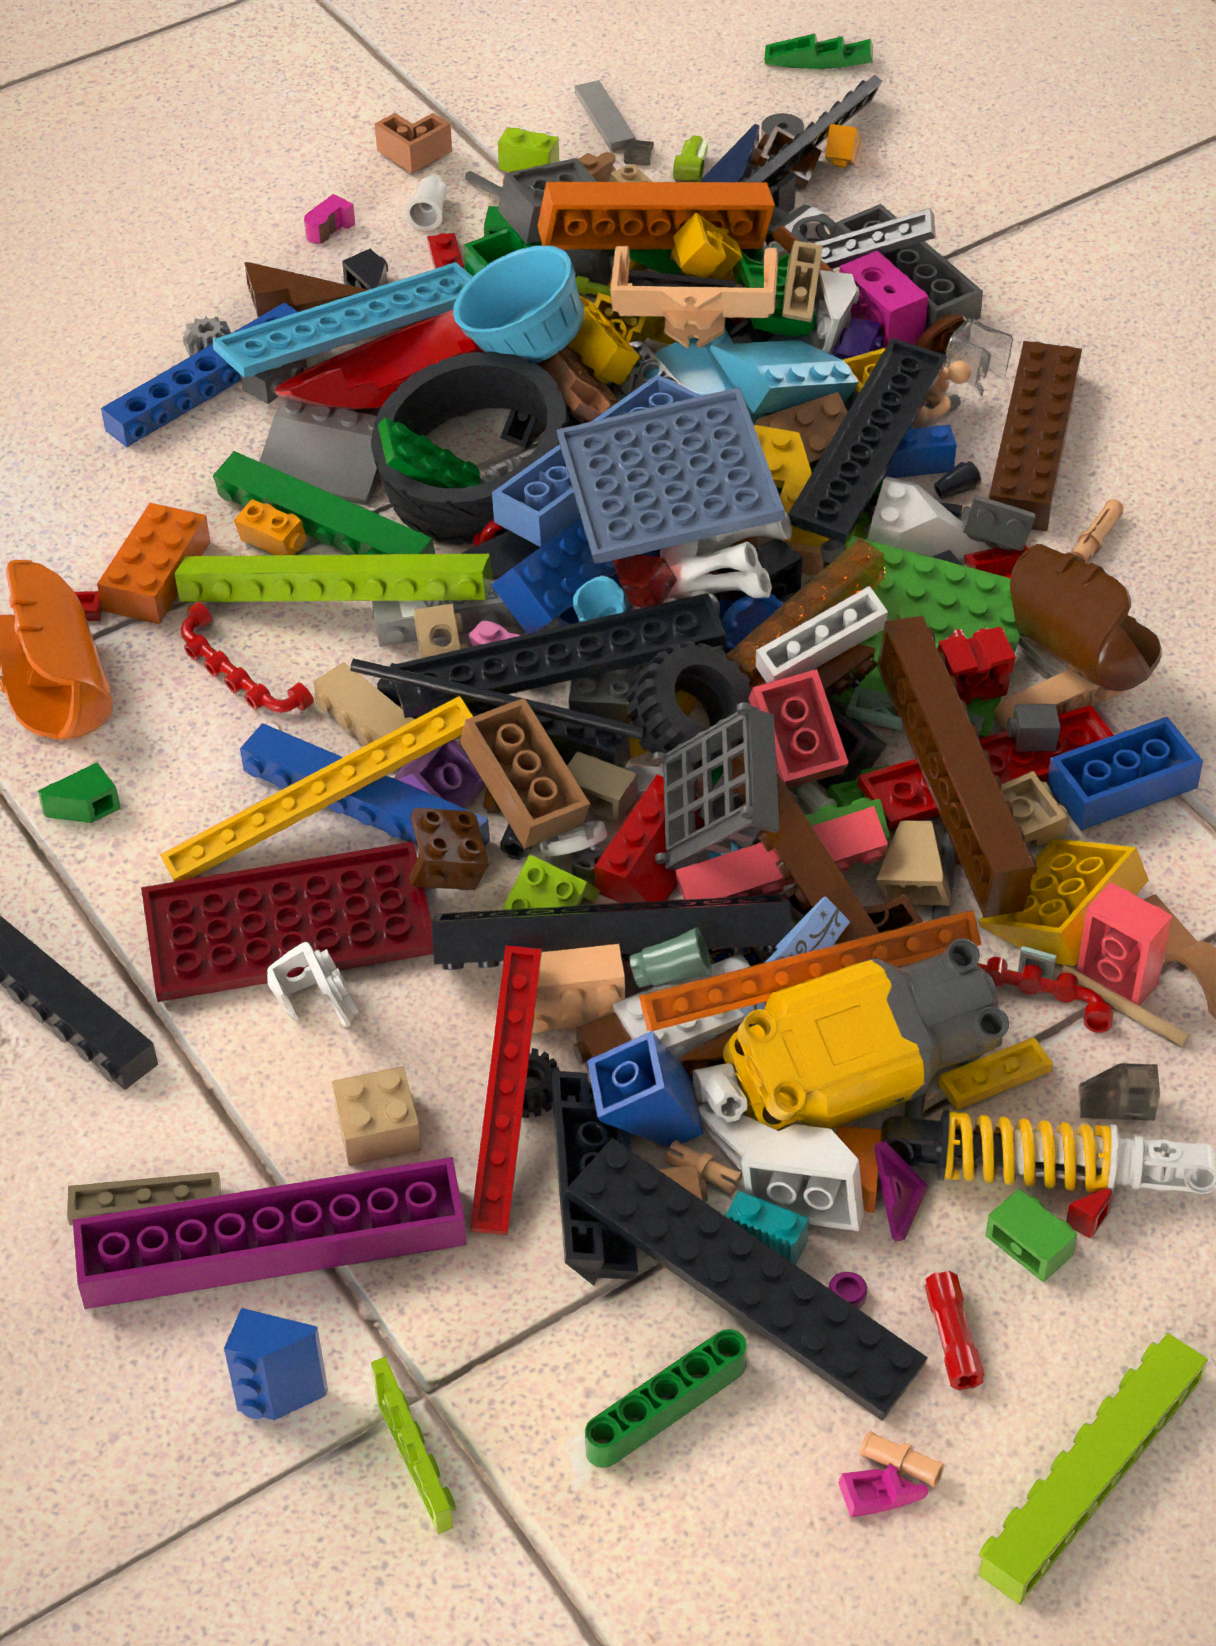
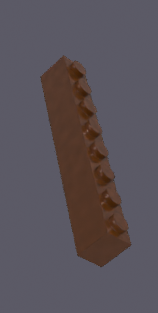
M744 753L732 759V780L745 773ZM777 773L779 831L774 833L760 829L762 832L757 834L765 850L767 852L774 850L779 858L775 865L784 880L792 879L798 888L793 892L803 910L807 908L812 909L825 896L850 921L833 945L879 934L876 926ZM744 783L733 789V795L738 793L743 801V804L739 807L746 804V787Z

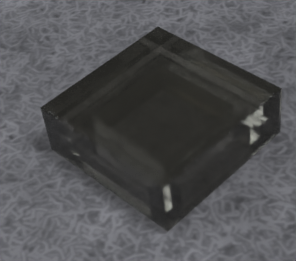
M627 140L624 163L649 166L654 152V142Z

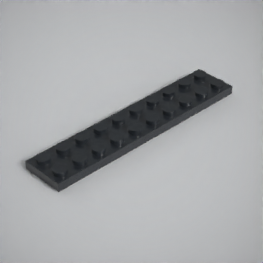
M891 338L788 513L792 526L846 544L946 366L948 356Z
M705 593L390 666L509 695L648 663L660 651L673 644L680 645L682 642H694L695 646L703 643L710 645L711 648L726 645V634L709 594ZM394 682L405 718L426 714L458 697ZM462 698L465 704L478 702L475 700Z
M613 1138L566 1189L565 1197L882 1421L926 1364L927 1356Z

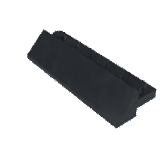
M552 1070L550 1078L564 1262L593 1286L597 1278L635 1280L638 1274L636 1246L565 1197L566 1189L611 1138L631 1150L629 1132L601 1122L598 1119L592 1084L588 1081V1073Z

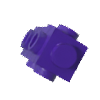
M852 317L848 328L842 330L840 346H835L833 356L844 360L882 349L884 336L880 335V323Z

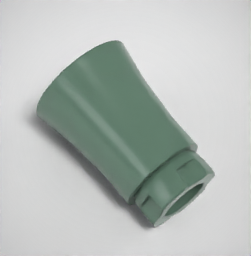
M698 927L660 944L643 948V951L630 956L631 969L639 988L647 985L658 986L672 981L712 975L709 951Z

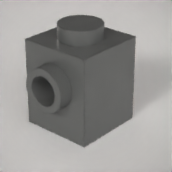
M1016 704L1013 718H1008L1007 735L1008 738H1013L1015 751L1056 750L1060 733L1056 705Z

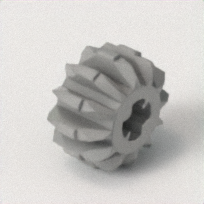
M206 316L201 320L195 318L194 323L186 324V330L183 332V343L189 357L213 344V339L231 334L230 328L226 321H220L218 317L208 319Z

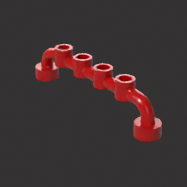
M196 602L187 609L188 617L183 621L180 628L181 637L187 643L184 645L186 653L194 661L202 656L207 659L204 661V666L213 677H217L223 672L226 675L224 682L231 692L236 694L241 689L245 690L247 693L244 695V698L252 709L257 710L263 705L273 712L284 713L295 708L304 711L314 703L312 694L300 682L287 690L289 698L283 700L275 699L263 684L255 683L242 667L237 668L222 651L219 650L217 652L213 649L204 636L201 634L197 636L193 632L195 627L202 630L213 622L208 609L201 602Z
M991 957L986 965L978 963L992 977L996 987L1005 983L1018 986L1023 993L1028 995H1034L1040 991L1053 994L1058 1001L1064 1003L1072 1002L1074 999L1086 1002L1088 1005L1084 1011L1083 1023L1088 1030L1103 1033L1112 1027L1113 1009L1094 990L1078 986V979L1072 973H1061L1058 975L1057 980L1043 978L1042 969L1036 965H1026L1022 968L1021 972L1008 970V963L1001 957Z

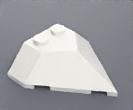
M886 477L883 480L867 540L929 557L950 550L960 562H964L965 554L992 549L984 541L972 540L967 534L963 533V523L917 483Z

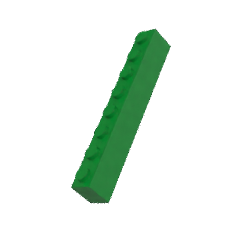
M236 451L232 452L213 475L217 493L222 499L228 502L233 501L244 507L253 499L262 504H270L275 509L286 514H294L302 521L305 534L316 538L323 545H331L342 550L346 555L436 554L431 537Z

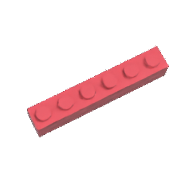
M874 806L812 826L841 873L849 870V865L861 861L864 865L875 863L883 858V854L887 853L888 843ZM762 843L676 870V879L683 900L755 896L762 893L764 895H773L782 892L784 886L794 883L792 879L784 880L775 865L779 858L774 850L767 852Z

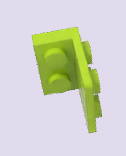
M529 854L501 910L576 906L581 903L583 898L594 903L600 890L590 883Z

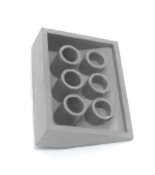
M284 399L274 416L259 462L349 502L367 505L381 481L371 449L372 429H374V422L377 416Z

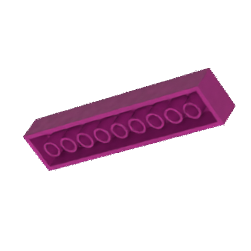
M453 1157L72 1220L77 1284L84 1309L467 1245L465 1221Z

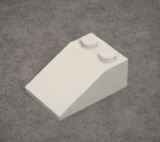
M819 270L814 301L816 326L815 330L810 332L809 338L813 347L830 355L833 354L835 346H838L842 330L848 328L851 322L850 311L852 305L856 304L859 298V287L856 286L852 274Z

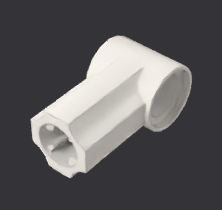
M726 1063L694 1070L693 1084L699 1102L707 1101L715 1114L723 1117L726 1122L739 1120L740 1115L747 1110V1099L738 1087L736 1075H733L735 1071L732 1064Z

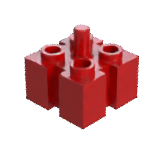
M1002 626L991 629H979L969 639L966 638L962 629H956L951 633L950 637L939 641L938 651L943 652L946 659V669L950 676H954L959 698L964 700L966 705H970L971 700L976 698L986 701L1007 695L1010 684L1008 673L1013 672L1016 656Z

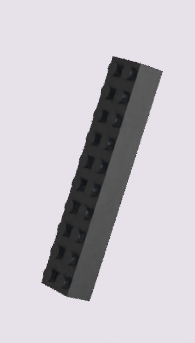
M786 894L436 913L431 922L434 965L442 964L444 970L462 969L465 963L478 962L479 968L500 966L499 962L504 961L505 945L542 949V952L619 944L621 959L630 960L631 955L643 951V948L673 939L696 927L700 929L705 939L709 955L713 954V949L727 948L728 954H743L749 952V947L761 946L764 952H775L777 950L775 946L791 931L790 901Z

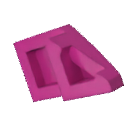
M890 1463L885 1471L873 1469L842 1473L838 1481L850 1518L879 1513L926 1498L929 1492L928 1488L921 1482L916 1486L898 1475V1468Z

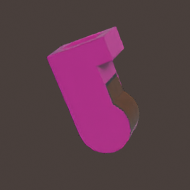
M332 194L304 216L306 239L311 243H323L329 239L330 234H333L341 227L349 229L354 226L353 203Z

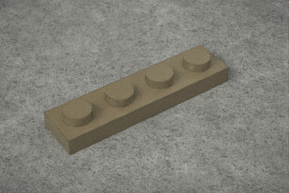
M219 1172L68 1186L67 1219L69 1226L73 1225L72 1220L219 1196L221 1195Z

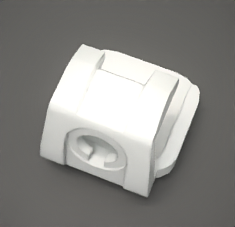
M304 942L293 948L268 968V985L280 1002L286 1014L295 1021L300 1019L289 995L318 983L324 996L328 994L343 1027L352 1025L351 1021L355 1019L354 1015L360 1013L354 999L346 989L348 986L340 970L336 969L327 949L322 952L319 949L314 951L308 942ZM306 967L299 976L287 977V973L293 968Z

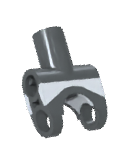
M802 205L791 214L774 206L765 242L768 246L771 242L775 241L772 234L779 226H784L801 242H821L835 237V222L829 216L810 205ZM824 225L829 229L830 235L826 232Z

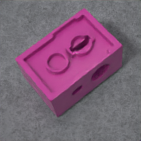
M878 251L841 265L839 273L852 274L856 286L859 287L858 301L852 305L850 311L851 319L853 317L880 323V335L884 336L882 349L887 347L891 338L916 345L917 340L926 328L929 300L925 291L914 284L907 275L903 274L890 260L886 259Z

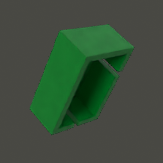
M512 227L464 244L465 270L474 276L502 256L532 246L529 243L526 244Z

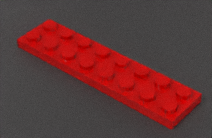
M1089 705L1058 715L1060 733L1055 751L1016 752L1013 738H1008L1007 731L981 738L979 742L982 749L987 750L992 772L994 775H998L1002 785L1030 772H1034L1041 782H1047L1052 757L1114 736V734L1095 709ZM916 758L858 776L857 786L864 796L870 798L871 801L881 800L888 831L897 829L900 821H923L940 815Z

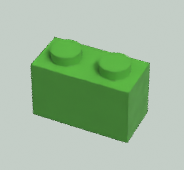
M1018 1188L988 1215L985 1236L1044 1283L1074 1255L1078 1234L1074 1232L1073 1228L1066 1221L1056 1218L1047 1211L1037 1198L1028 1196Z

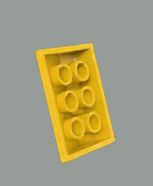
M1055 839L1050 841L1035 858L1037 871L1032 876L1030 884L1031 894L1027 896L1024 911L987 918L982 916L978 923L981 928L1019 948L1025 946L1056 955L1055 964L1075 966L1078 963L1088 906L1109 882L1122 889L1129 890L1133 895L1137 896L1149 879L1136 847Z

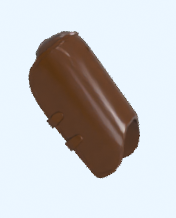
M1042 544L1030 547L1017 559L1012 570L1010 591L1016 628L1026 642L1091 683L1103 687L1105 690L1124 691L1132 689L1150 677L1162 657L1160 641L1157 635L1150 629L1139 624L1135 618L1128 615L1132 602L1128 589L1117 579L1107 574L1101 566L1095 563L1086 564L1077 555L1070 552L1064 554Z

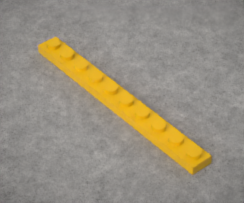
M458 696L161 853L160 856L174 882L192 879L461 736L465 720L473 716L462 698Z

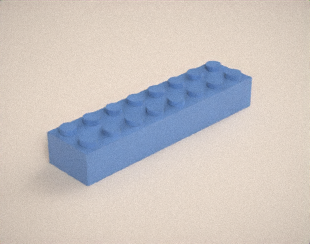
M657 374L592 421L702 395ZM560 444L492 492L494 522L540 547L581 518Z

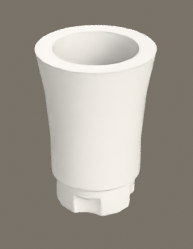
M430 174V176L423 178L418 184L412 199L407 203L404 211L405 218L413 228L421 231H432L441 224L447 186L442 181V177Z

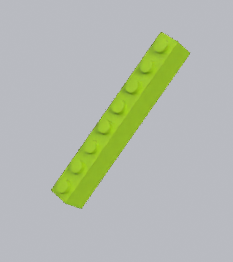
M1167 1333L1159 1344L1152 1342L1147 1347L1141 1358L1143 1363L1136 1371L1130 1368L1119 1384L1120 1390L1113 1398L1108 1395L1102 1401L1096 1412L1098 1417L1091 1425L1087 1422L1082 1425L1073 1440L1075 1445L1068 1453L1062 1450L1057 1455L1050 1468L1051 1474L1045 1481L1039 1478L1033 1484L1027 1494V1503L1022 1509L1015 1507L1005 1519L1003 1524L1005 1529L997 1538L994 1536L989 1537L979 1552V1557L982 1558L979 1576L1019 1605H1021L1203 1380L1208 1358L1170 1333Z

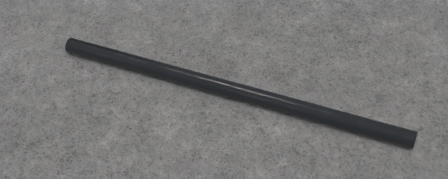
M354 658L350 666L351 672L453 696H460L500 707L522 699L508 694ZM526 699L535 715L640 740L643 738L644 726Z

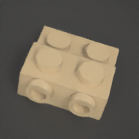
M1034 772L1001 785V792L1005 801L1008 800L1011 803L1013 819L1017 827L1020 826L1023 830L1025 844L1033 841L1036 847L1067 835V824L1070 822L1067 810L1063 805L1057 804L1052 797L1048 784L1041 782Z

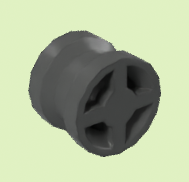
M593 845L573 852L571 856L573 865L572 875L595 887L594 866L604 853L603 849Z

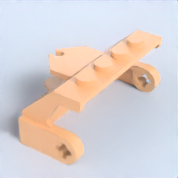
M616 246L610 289L612 311H619V316H665V333L685 348L690 347L688 340L691 338L699 339L697 341V348H701L723 335L726 317L769 318L771 314H774L778 270L777 248H765L764 288L632 286V283H628L629 247Z

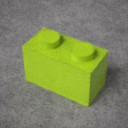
M507 127L497 142L499 170L514 172L560 161L559 137Z

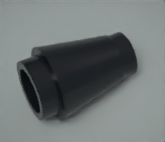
M971 461L966 463L960 462L939 479L938 482L934 483V490L938 497L943 500L946 497L976 489V485L981 482V476L977 467Z

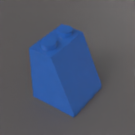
M653 1031L587 1060L597 1116L601 1122L666 1147H670L675 1140L683 1144L704 1134L692 1077Z

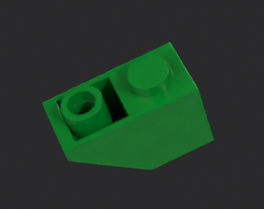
M98 762L37 791L42 812L48 818L93 823L121 809L117 788Z

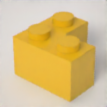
M696 212L673 236L676 245L675 251L681 263L680 268L688 276L707 278L711 275L715 279H722L742 258L738 242Z

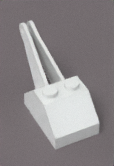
M708 1102L700 1106L699 1113L703 1129L743 1173L745 1193L810 1218L809 1225L859 1231L864 1218L859 1160L832 1129L794 1124L777 1131L743 1114L740 1115L739 1120L726 1122L723 1117L715 1114Z

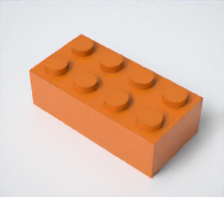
M149 503L97 583L102 611L160 624L178 596L174 574L185 556H202L211 542L206 515Z

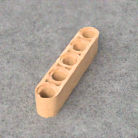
M1069 669L1001 701L994 709L996 714L995 720L1007 731L1008 718H1013L1016 704H1055L1057 714L1060 715L1089 705L1093 707L1127 690H1105L1103 687L1091 683Z

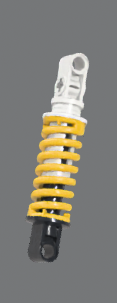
M943 1109L940 1121L892 1116L887 1118L881 1126L880 1142L885 1141L909 1166L936 1168L938 1181H944V1179L959 1180L960 1170L956 1169L958 1163L963 1164V1177L968 1182H972L975 1179L977 1166L980 1165L983 1166V1179L989 1184L995 1181L997 1168L1001 1167L1003 1168L1005 1184L1011 1186L1015 1183L1017 1175H1024V1184L1027 1187L1035 1186L1037 1177H1044L1045 1187L1047 1189H1054L1057 1178L1065 1179L1066 1190L1074 1191L1077 1180L1085 1181V1188L1089 1193H1096L1106 1188L1112 1190L1113 1193L1115 1185L1120 1184L1128 1185L1130 1189L1136 1190L1139 1187L1160 1191L1176 1190L1197 1194H1207L1216 1189V1151L1213 1147L1202 1143L1190 1144L1169 1140H1146L1142 1136H1134L1133 1139H1123L1119 1137L1117 1127L1113 1124L1109 1126L1094 1125V1133L1090 1125L1082 1124L1074 1134L1072 1126L1068 1122L1060 1123L1056 1131L1053 1132L1051 1123L1047 1120H1042L1037 1124L1034 1131L1031 1122L1027 1118H1022L1017 1122L1013 1131L1010 1119L1002 1116L997 1120L993 1131L991 1119L989 1116L982 1114L977 1118L972 1131L971 1118L967 1113L950 1112L949 1109ZM1162 1151H1165L1164 1157L1161 1154ZM1161 1173L1164 1174L1163 1180L1161 1179Z

